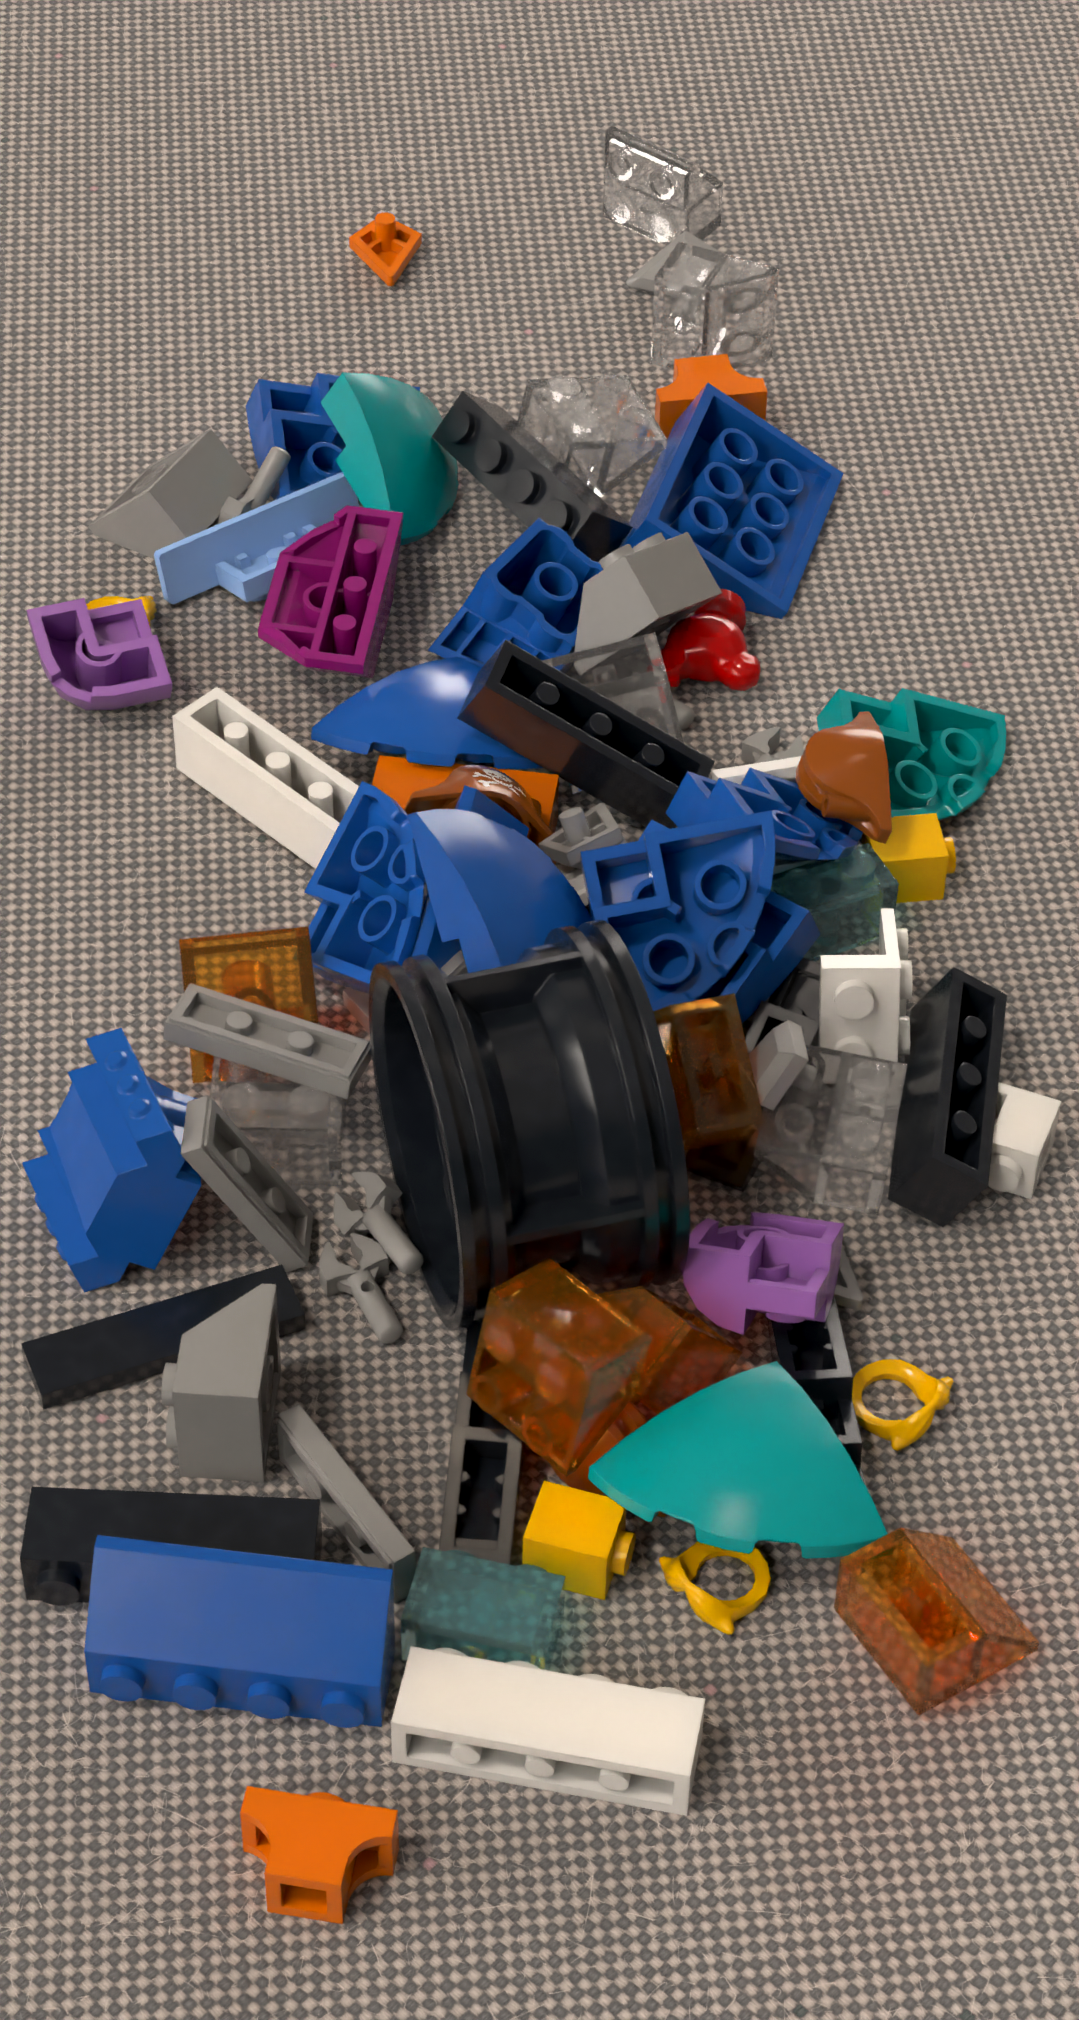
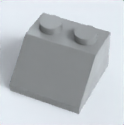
M209 429L150 464L88 528L95 536L154 559L156 550L206 530L213 522L217 525L220 510L228 496L239 500L237 497L253 480L212 429Z
M662 532L643 540L633 548L630 544L624 545L599 561L603 570L583 585L573 663L579 672L609 660L616 655H621L641 647L722 593L688 532L665 540Z
M260 1284L182 1334L177 1363H165L161 1398L162 1405L170 1406L166 1423V1446L177 1448L180 1477L264 1482L281 1375L276 1284Z

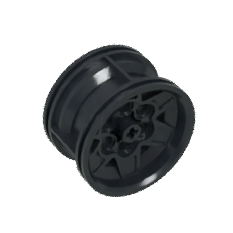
M603 920L585 922L578 928L570 925L555 928L548 933L544 945L525 949L515 964L451 977L441 968H438L424 954L406 958L402 966L393 960L376 964L372 970L369 984V1029L373 1070L383 1133L393 1180L402 1192L398 1201L409 1239L423 1255V1264L420 1272L428 1296L444 1325L449 1330L455 1331L468 1328L474 1319L481 1324L499 1321L505 1313L506 1305L519 1279L570 1268L592 1284L598 1285L614 1281L625 1292L643 1290L649 1287L651 1283L661 1286L678 1281L686 1266L690 1239L688 1176L678 1107L661 1035L647 992L625 943L615 929Z

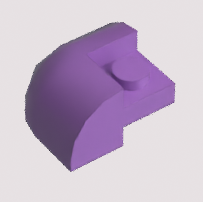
M81 598L27 610L28 622L41 665L47 678L61 698L84 710H115L171 697L172 681L157 634L152 635L141 599L88 610L85 599Z
M751 1212L750 1225L718 1228L719 1221L707 1218L694 1228L690 1234L688 1257L683 1271L684 1286L696 1308L717 1326L744 1335L757 1313H765L767 1318L781 1323H798L804 1320L826 1321L836 1288L844 1223L781 1214Z

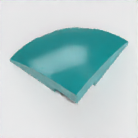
M342 372L320 402L346 444V447L335 461L364 508L403 512L400 546L418 541L434 530L438 525V521L452 509L457 497L459 486L457 460L432 437L443 418L428 397L409 384L390 377L369 373Z
M902 688L891 702L838 689L817 716V724L820 731L825 728L845 725L851 722L859 712L869 711L883 734L887 753L891 818L894 816L937 813L938 820L957 816L970 808L986 792L984 789L990 778L997 773L1002 765L1006 749L1005 715Z
M777 1361L735 1374L692 1394L659 1413L626 1436L589 1467L588 1479L605 1495L626 1510L648 1522H651L660 1511L676 1519L693 1524L697 1541L714 1547L749 1554L753 1551L755 1544L759 1540L798 1543L801 1546L802 1557L806 1559L856 1555L887 1548L888 1533L851 1457L810 1397Z

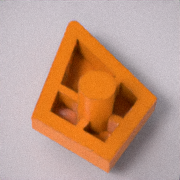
M388 212L377 214L375 220L349 237V247L388 286L395 285L422 244L421 233L396 221L395 216Z

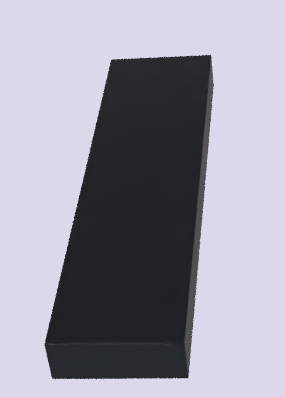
M281 1264L21 1343L23 1359L43 1410L163 1373L166 1362L177 1363L182 1334L262 1283L276 1284L279 1337L306 1329L305 1313L283 1265Z

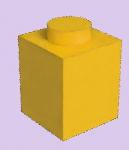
M937 813L892 817V832L886 844L874 841L866 834H862L861 844L865 847V862L860 864L871 906L943 899L946 875L954 873L956 869V852L952 837H943Z
M543 1481L523 1536L522 1579L605 1600L614 1573L623 1576L627 1574L634 1551L636 1534L625 1531L626 1509L609 1497Z

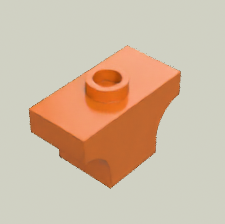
M727 354L674 359L673 383L656 389L654 433L658 445H665L676 420L707 383H710L763 420H766L768 391L764 379L744 376L735 371L730 364Z
M247 1786L240 1811L243 1851L257 1856L266 1864L264 1876L267 1912L343 1924L348 1901L360 1884L378 1876H393L399 1852L398 1810L346 1802L342 1798L326 1792L301 1795Z

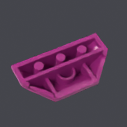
M347 505L334 514V520L314 528L281 551L258 626V638L312 670L373 678L393 602L403 527V512Z

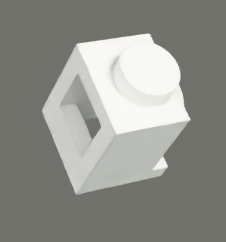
M998 1082L989 1187L997 1191L1009 1192L1032 1199L1054 1144L1061 1106L1060 1100Z

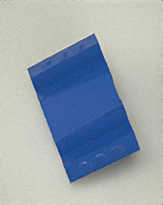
M538 518L482 572L463 606L428 651L445 659L460 657L483 667L503 642L508 640L563 672L573 662L583 585L601 572L603 568L599 562L592 561L577 549L571 537L564 530L548 525L541 518Z
M122 1028L86 1039L97 1063L68 1072L72 1084L55 1119H53L49 1127L37 1130L48 1154L22 1162L36 1193L35 1202L40 1211L45 1213L47 1217L45 1224L51 1235L56 1237L58 1241L56 1248L62 1259L67 1261L84 1293L119 1282L130 1262L155 1270L201 1187V1176L181 1155L187 1102L197 1098L173 1091L148 1077Z

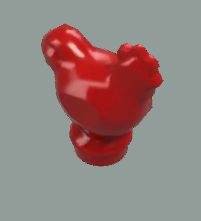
M720 589L722 593L694 611L693 616L678 621L671 628L664 649L657 652L655 659L646 663L645 668L648 681L656 684L659 688L678 687L681 680L690 678L697 681L721 682L730 689L746 691L757 685L761 672L760 662L756 656L751 655L747 650L746 639L742 632L747 622L745 615L746 606L742 598L730 590Z

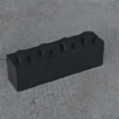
M462 391L432 435L446 451L528 528L538 518H541L548 525L561 528L571 537L574 546L592 561L599 562L603 557L618 549L633 528L508 412L497 405Z
M508 640L503 642L478 672L457 719L551 773L559 775L560 778L645 827L648 826L651 820H654L669 829L676 828L677 826L667 816L666 811L687 771L708 778L715 762Z
M955 967L911 1009L910 1054L905 1055L888 1200L941 1227L947 1225L989 1184L1007 994Z
M32 1486L20 1555L26 1600H38L56 1606H66L75 1602L89 1603L94 1546L97 1535L320 1561L322 1550L320 1499Z

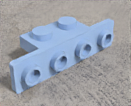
M343 472L156 550L154 559L164 599L170 604H176L218 585L245 602L267 599L280 552L314 528L334 520V514L345 506L359 507L357 495Z

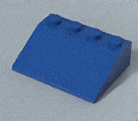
M707 383L676 420L630 519L629 525L633 528L620 547L630 544L633 548L643 540L662 532L665 540L688 532L720 589L730 590L739 595L745 603L746 611L782 619L789 610L844 473L710 383Z

